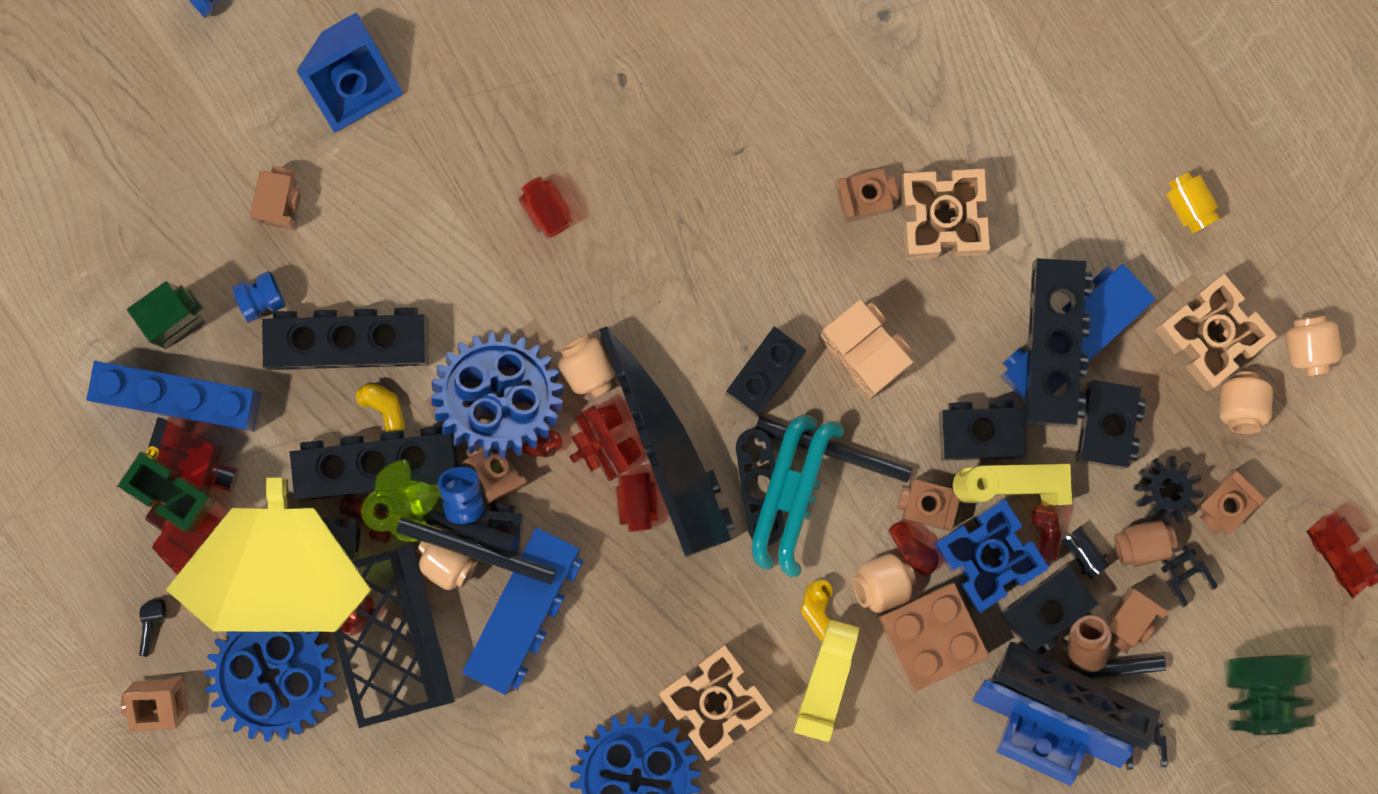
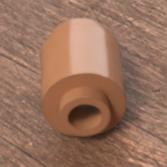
M1162 519L1123 528V533L1114 535L1117 555L1122 566L1131 564L1135 568L1172 558V550L1178 547L1172 525L1165 526Z
M1087 615L1076 621L1070 630L1068 658L1071 664L1081 671H1098L1108 661L1112 635L1109 626L1103 619L1094 615Z

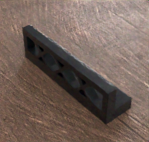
M1010 641L995 669L992 679L1147 751L1152 743L1160 711Z

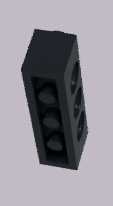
M1036 258L1032 263L1023 425L1072 428L1078 425V418L1084 419L1086 395L1079 394L1080 378H1086L1088 354L1081 353L1082 337H1088L1090 330V313L1084 312V296L1090 297L1092 291V272H1086V261ZM1054 293H1064L1069 297L1071 308L1068 313H1058L1052 308L1051 297ZM1060 333L1067 338L1069 348L1065 354H1056L1050 349L1048 341L1051 334ZM1050 374H1060L1066 380L1067 388L1063 395H1054L1047 389L1046 380Z
M395 308L394 315L379 316L378 309L353 310L354 316L338 317L337 310L313 311V317L298 318L296 311L273 312V318L262 319L263 368L268 370L429 366L428 318L424 314H418V308ZM384 327H392L396 331V341L388 348H381L376 342L377 333ZM352 328L356 333L355 343L348 349H340L336 343L338 333L342 329ZM305 329L313 330L316 337L314 345L310 349L300 350L296 343L298 334Z
M442 426L420 429V436L405 438L404 431L381 433L380 441L364 442V436L340 438L339 446L324 447L323 440L299 443L300 450L289 451L294 500L298 501L438 485L439 477L444 472L458 466L454 434L444 435L442 433ZM420 447L425 453V462L420 468L410 470L405 464V455L409 449ZM373 452H380L385 459L384 468L377 474H370L365 468L366 457ZM339 456L344 462V472L340 477L330 479L325 472L326 462L332 457Z

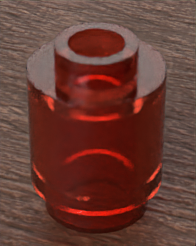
M540 176L521 188L523 195L519 197L518 201L537 232H543L546 239L560 234L574 223L570 217L572 211L552 179L544 181Z
M650 473L618 476L619 486L615 487L619 525H627L628 532L652 530V522L659 521L655 482H651Z

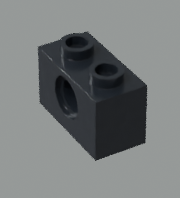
M774 326L728 387L725 395L758 418L807 350Z
M1091 380L1087 383L1086 410L1084 419L1081 421L1075 462L1117 469L1129 468L1130 461L1136 462L1140 439L1134 437L1136 421L1142 422L1146 399L1140 397L1141 387ZM1108 414L1115 415L1121 421L1122 429L1116 437L1107 435L1103 430L1102 422Z
M990 401L989 409H973V402L948 403L949 410H942L939 413L941 461L1009 459L1026 456L1025 425H1023L1024 407L1013 408V401ZM983 419L991 425L992 436L988 441H979L972 435L971 428L975 420Z
M1063 565L999 612V614L1025 648L1033 652L1038 649L1041 654H1044L1061 641L1058 636L1060 632L1070 625L1072 627L1080 618L1093 615L1090 610L1098 604L1069 565ZM1049 600L1055 601L1061 610L1059 619L1052 624L1046 623L1040 614L1042 605Z

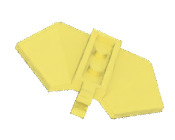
M266 478L268 509L232 508L166 589L212 631L336 632L372 591L315 508L287 509L288 479Z

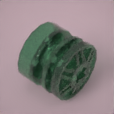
M1274 655L1223 660L1225 687L1245 690V698L1227 703L1228 710H1246L1247 717L1228 719L1229 730L1242 731L1252 735H1281L1294 733L1302 728L1317 725L1315 714H1297L1296 707L1315 705V698L1295 695V687L1313 682L1311 655Z

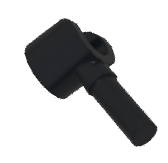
M149 600L140 608L139 616L141 623H143L139 649L140 656H149L153 623L165 622L166 604L164 600Z

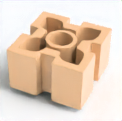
M985 169L952 170L948 181H936V171L903 173L900 180L902 212H912L913 219L911 222H906L903 227L905 260L937 258L941 253V248L947 247L953 248V257L987 254L990 250L988 217L978 218L977 208H982L987 201ZM940 206H946L947 213H954V217L950 218L948 223L940 222V219H937L935 216Z
M1225 274L1213 280L1191 298L1197 306L1193 311L1186 304L1154 329L1174 354L1182 350L1188 354L1192 361L1185 368L1205 391L1215 388L1239 368L1233 360L1236 356H1239L1242 361L1251 358L1277 337L1256 311L1246 316L1240 309L1238 304L1245 298ZM1208 325L1211 328L1216 325L1220 327L1221 332L1218 334L1220 343L1216 339L1212 341L1209 338Z
M860 299L824 328L819 338L835 358L847 369L850 376L869 399H871L913 363L909 358L913 352L899 334L890 337L882 326L886 319L872 302L866 306Z
M725 644L698 664L703 671L701 675L691 681L685 673L659 692V696L677 720L687 715L695 727L688 731V735L707 761L734 742L729 732L739 724H742L745 730L749 731L773 713L772 708L754 684L747 689H744L737 677L744 673V670ZM715 691L717 695L722 692L727 697L723 701L725 709L720 713H717L715 708L710 712L705 707L709 702L707 694Z

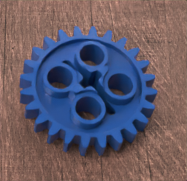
M489 332L487 343H482L474 335L473 347L468 348L465 344L459 342V356L450 352L446 353L445 362L447 366L438 365L437 376L439 378L432 379V391L436 393L431 395V405L438 407L435 410V421H445L442 424V433L446 435L455 431V446L466 440L468 441L469 454H472L479 446L483 447L484 458L488 459L492 449H498L501 459H505L507 448L512 447L514 452L520 456L522 455L523 443H526L533 449L537 447L536 434L546 439L549 437V427L547 425H557L558 415L555 412L562 409V400L558 397L562 396L563 385L556 383L559 380V370H549L551 367V357L547 356L538 359L540 346L536 345L528 351L525 349L526 338L524 337L515 345L511 344L510 333L505 334L502 342H496L493 332ZM513 368L518 373L513 376H506L500 373V370ZM467 380H474L480 383V386L470 389L464 387L462 383ZM518 402H527L532 405V408L522 411L515 408L514 405ZM463 404L471 405V406L466 408V407L463 406ZM486 414L492 416L495 420L484 424L477 421L476 417Z
M226 631L230 638L228 641L215 639L214 642L221 649L220 654H208L207 658L216 663V669L204 671V675L215 678L216 683L205 689L206 692H218L219 698L211 706L212 708L220 706L226 708L220 719L222 722L233 717L236 719L233 728L234 732H239L245 726H248V738L254 739L259 731L263 730L264 740L269 742L272 741L274 732L277 730L283 741L289 739V727H292L300 735L304 733L303 720L312 725L317 724L318 720L313 713L314 710L328 711L329 708L322 701V698L333 697L336 692L326 687L327 682L337 680L339 676L328 673L327 667L337 663V659L325 658L324 653L332 645L331 643L321 645L317 643L322 632ZM278 636L286 638L290 645V652L284 659H278L271 651V643ZM256 642L262 648V653L270 669L278 668L280 671V675L275 679L282 693L290 702L288 708L283 706L275 683L273 681L267 683L264 681L263 676L268 673V669L253 647ZM241 655H246L253 661L254 669L248 678L239 676L235 669V663ZM296 672L304 674L309 682L308 689L303 695H297L290 689V678ZM260 691L266 692L272 699V708L267 714L258 712L253 704L254 697Z
M629 712L627 722L624 725H621L619 719L613 716L611 718L612 729L610 730L599 723L597 730L600 737L596 739L586 735L584 738L591 747L589 751L577 749L575 752L578 757L584 760L583 764L572 765L570 769L575 773L581 774V779L571 782L570 787L582 789V794H601L602 789L607 785L619 786L624 794H646L648 792H657L659 794L701 793V787L692 784L691 779L701 776L702 770L690 769L689 765L698 759V754L686 755L684 752L691 743L690 739L678 743L675 738L680 728L675 727L667 733L664 731L665 718H661L656 726L650 725L649 713H645L641 723H636L633 713ZM615 744L625 745L631 752L629 763L624 766L612 764L608 758L610 747ZM663 751L670 756L671 767L666 772L656 773L650 769L648 758L653 752ZM634 768L641 769L642 777L671 781L672 786L664 788L641 783L638 789H632L631 781L602 777L600 771L605 769L630 775Z

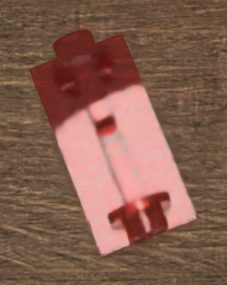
M1334 511L1329 515L1325 514L1306 530V533L1311 538L1316 551L1322 554L1334 572L1337 582L1346 589L1353 599L1367 586L1372 587L1378 583V565L1366 547L1353 553L1350 546L1356 544L1360 538L1346 520L1347 518L1344 515L1340 517L1337 511Z

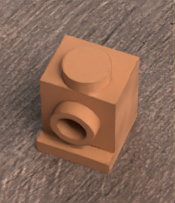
M272 166L271 172L259 170L250 213L252 220L260 224L291 230L296 229L297 222L290 217L291 211L297 212L301 197V189L296 188L297 182L294 180L296 171Z
M884 168L847 178H839L836 181V189L845 223L892 212L894 208L892 201L899 199L894 176L886 177ZM866 186H872L876 189L877 196L874 199H866L862 195V189Z
M478 446L472 454H469L467 450L466 453L469 458L457 466L471 468L477 472L480 482L479 493L482 495L484 506L512 494L527 483L524 476L519 477L507 452L505 459H501L498 449H492L488 459L484 458L483 447Z
M1229 472L1197 504L1198 510L1202 513L1199 519L1214 534L1217 535L1221 531L1224 535H1230L1266 499L1239 472ZM1227 498H1232L1236 502L1237 507L1233 513H1228L1224 510L1223 504Z
M913 479L911 480L910 487L903 485L897 509L904 510L903 520L952 531L960 499L955 495L954 489ZM925 496H931L936 501V507L931 512L925 511L921 506V501Z
M1128 588L1106 620V624L1111 630V645L1127 654L1131 647L1134 648L1137 642L1143 645L1156 628V625L1152 623L1155 617L1164 619L1168 611L1135 588Z
M175 676L171 680L134 681L124 691L121 697V712L124 717H127L129 731L176 729L189 714L183 676Z

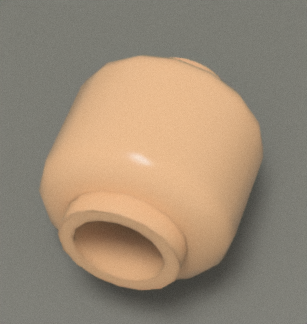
M1326 315L1294 320V327H1291L1286 333L1291 365L1294 368L1306 369L1307 376L1332 372L1331 364L1340 361L1343 356L1338 325L1333 321H1327Z
M583 335L567 344L560 351L562 357L559 360L558 367L574 393L582 395L590 392L593 397H597L614 385L611 379L616 373L602 339H590L588 335Z
M1243 371L1236 373L1235 378L1225 381L1220 387V420L1229 426L1230 431L1235 433L1254 434L1260 432L1261 427L1267 425L1272 419V386L1267 381L1259 379V374L1255 372Z
M421 541L415 553L420 558L418 565L421 576L446 590H452L457 585L463 588L473 575L478 564L476 559Z
M887 554L861 564L857 570V576L853 578L852 583L860 605L864 608L869 607L874 612L882 613L904 605L911 599L912 586L916 584V577L909 563H903L897 556Z

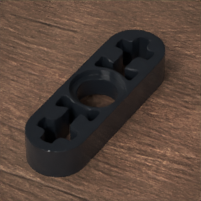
M759 429L744 431L736 442V455L747 530L751 539H753L754 525L758 522L760 512L758 510L751 513L750 504L763 505L765 498L756 499L752 497L748 491V483L751 478L757 475L765 476L770 481L775 467L771 439L764 431ZM750 436H756L758 442L765 443L766 448L759 452L760 464L768 461L770 470L754 469L745 473L744 464L753 465L750 452H743L742 445L748 444ZM782 510L777 511L774 521L777 523V529L771 531L768 545L777 542L783 534Z

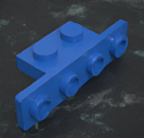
M984 680L973 697L975 703L1008 717L996 750L997 753L1069 786L1076 780L1085 753L1118 768H1121L1133 753L1134 747L1125 743L1124 740L1107 732L1103 733L1088 726L1086 722L1071 715L1066 716L1035 698L1029 699L1022 696L1001 682Z

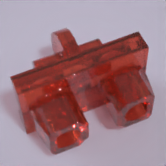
M614 404L598 409L593 405L585 409L581 415L574 419L581 432L571 437L578 449L577 452L569 456L573 464L584 459L590 472L601 468L608 482L629 470L628 466L642 455L635 440L631 437L617 445L609 431L623 423L622 417Z

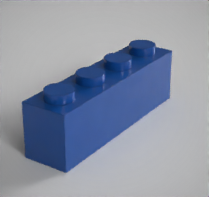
M1121 264L1114 271L1109 265L1092 280V284L1096 288L1091 291L1090 297L1086 296L1084 298V312L1090 313V330L1088 337H1082L1081 353L1088 354V362L1156 300L1124 264ZM1071 301L1061 308L1065 313L1069 312ZM1060 333L1050 335L1048 341L1050 349L1056 354H1065L1069 348L1067 338ZM1019 347L1003 362L1007 370L1000 377L1025 402L1027 351L1025 352ZM1056 373L1050 374L1046 380L1047 389L1052 394L1066 383L1064 377Z
M94 361L86 401L254 432L261 392L254 389Z
M535 527L521 558L556 569L553 582L549 585L514 572L512 573L462 674L504 695H507L511 688L519 690L529 670L523 666L529 652L537 654L547 635V632L541 630L547 616L555 618L566 597L559 593L566 579L574 581L584 560L578 557L581 549Z

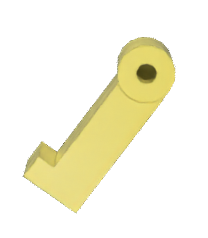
M1070 464L969 467L961 469L953 480L955 495L965 503L989 501L995 495L1040 494L1041 506L1072 504Z
M829 619L794 722V733L830 742L834 722L852 664L851 660L859 634V627Z

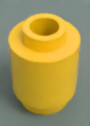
M1187 172L1168 183L1171 191L1166 193L1165 196L1183 228L1188 226L1190 232L1194 234L1220 219L1216 211L1219 206L1201 174L1193 178L1191 173Z

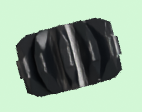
M1170 456L1166 460L1165 468L1158 458L1151 460V467L1154 473L1145 468L1140 469L1138 474L1147 483L1134 484L1133 490L1145 492L1146 497L1138 499L1135 504L1137 507L1146 506L1147 504L1151 505L1145 515L1148 520H1152L1160 512V519L1163 520L1165 525H1169L1172 514L1178 523H1183L1186 521L1183 508L1190 513L1198 511L1199 508L1190 501V498H1202L1204 492L1192 490L1191 484L1200 482L1202 478L1199 474L1189 478L1186 476L1192 466L1189 462H1184L1177 470L1176 457ZM1163 481L1167 485L1174 484L1176 486L1177 493H1172V496L1175 497L1173 501L1170 497L1162 498L1160 495V489L1165 488L1162 485Z

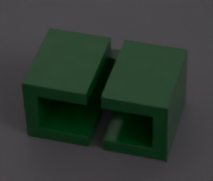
M165 281L126 309L147 340L164 349L169 348L205 322L199 314V311L204 308L190 289L186 290L183 285L177 287L168 281Z
M139 452L117 485V487L147 507L156 508V513L183 531L192 533L197 531L218 499L189 479L179 477L180 473L153 455Z

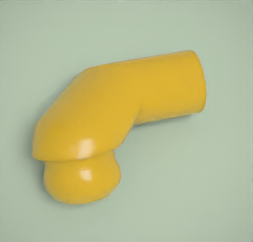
M368 382L358 388L355 395L357 403L363 408L367 406L381 412L386 432L406 430L399 398L394 392L373 382Z
M822 579L812 581L806 587L800 608L802 616L820 642L823 639L829 622L825 612L829 598L833 594L831 584Z

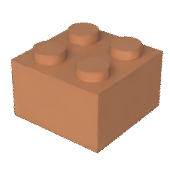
M949 582L877 617L909 686L914 692L989 657L954 582Z

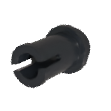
M1080 526L1072 534L1079 541L1081 547L1071 535L1061 540V543L1066 546L1083 568L1081 574L1087 573L1090 579H1093L1110 566V563L1106 560L1108 554L1105 553L1103 555L1083 530L1084 528Z

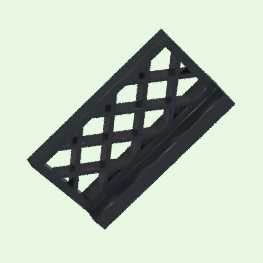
M413 544L352 561L356 568L367 566L362 577L370 588L383 594L372 616L359 608L354 611L369 620L357 641L342 633L341 627L336 632H333L358 729L454 703V696ZM390 560L394 578L387 590L365 579L373 564ZM395 584L397 585L400 598L390 593ZM387 597L403 607L405 616L397 630L376 619ZM406 622L410 637L401 633ZM372 623L394 634L382 655L361 643ZM397 637L412 644L415 656L407 669L386 658ZM344 639L354 645L349 655ZM358 647L379 659L368 680L352 672L350 661ZM383 662L404 673L393 694L371 683ZM416 662L418 663L421 677L411 672ZM408 676L423 684L427 701L410 705L397 698ZM354 679L365 684L359 695ZM370 687L388 697L389 701L381 714L365 718L360 701ZM394 701L404 707L389 711Z

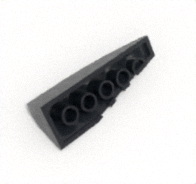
M608 327L599 329L685 557L731 541L729 532L736 530L728 507L719 509L715 494L720 493L721 489L713 469L705 472L703 464L683 424L662 391L639 361Z

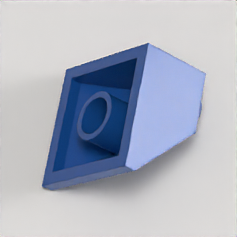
M357 12L322 31L296 70L334 133L403 94Z

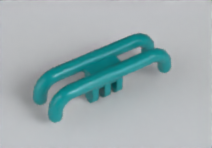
M804 414L794 418L784 434L751 545L754 562L764 570L773 568L775 559L772 555L768 554L767 548L777 511L782 510L789 513L778 550L780 568L789 577H797L802 571L801 565L794 559V552L804 519L809 520L812 513L807 510L808 505H814L816 497L812 495L813 489L819 490L821 481L816 479L826 446L831 437L839 438L844 433L843 425L837 421H827L820 425L811 440L802 473L792 471L790 469L802 433L805 430L813 431L817 427L816 418Z

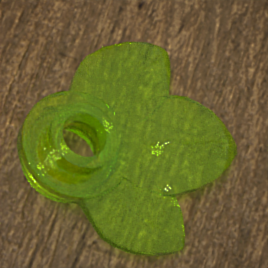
M407 460L396 461L382 469L377 475L375 492L370 494L362 504V518L366 525L375 531L389 530L400 540L417 541V539L396 532L400 518L404 517L427 525L422 516L426 515L435 506L440 496L439 489L424 482H410L411 470L409 462ZM379 503H383L389 508V515L385 519H379L374 513V509Z

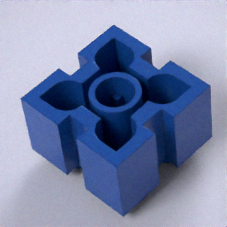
M1005 499L998 501L973 517L978 527L968 532L964 525L959 526L932 543L949 571L960 568L966 580L958 585L975 612H982L1006 597L1008 594L1003 586L1013 580L1016 586H1023L1050 569L1032 541H1026L1021 544L1014 532L1023 526ZM984 546L988 549L997 548L1000 555L995 557L998 563L994 567L990 563L983 564L980 556L984 555L982 552Z

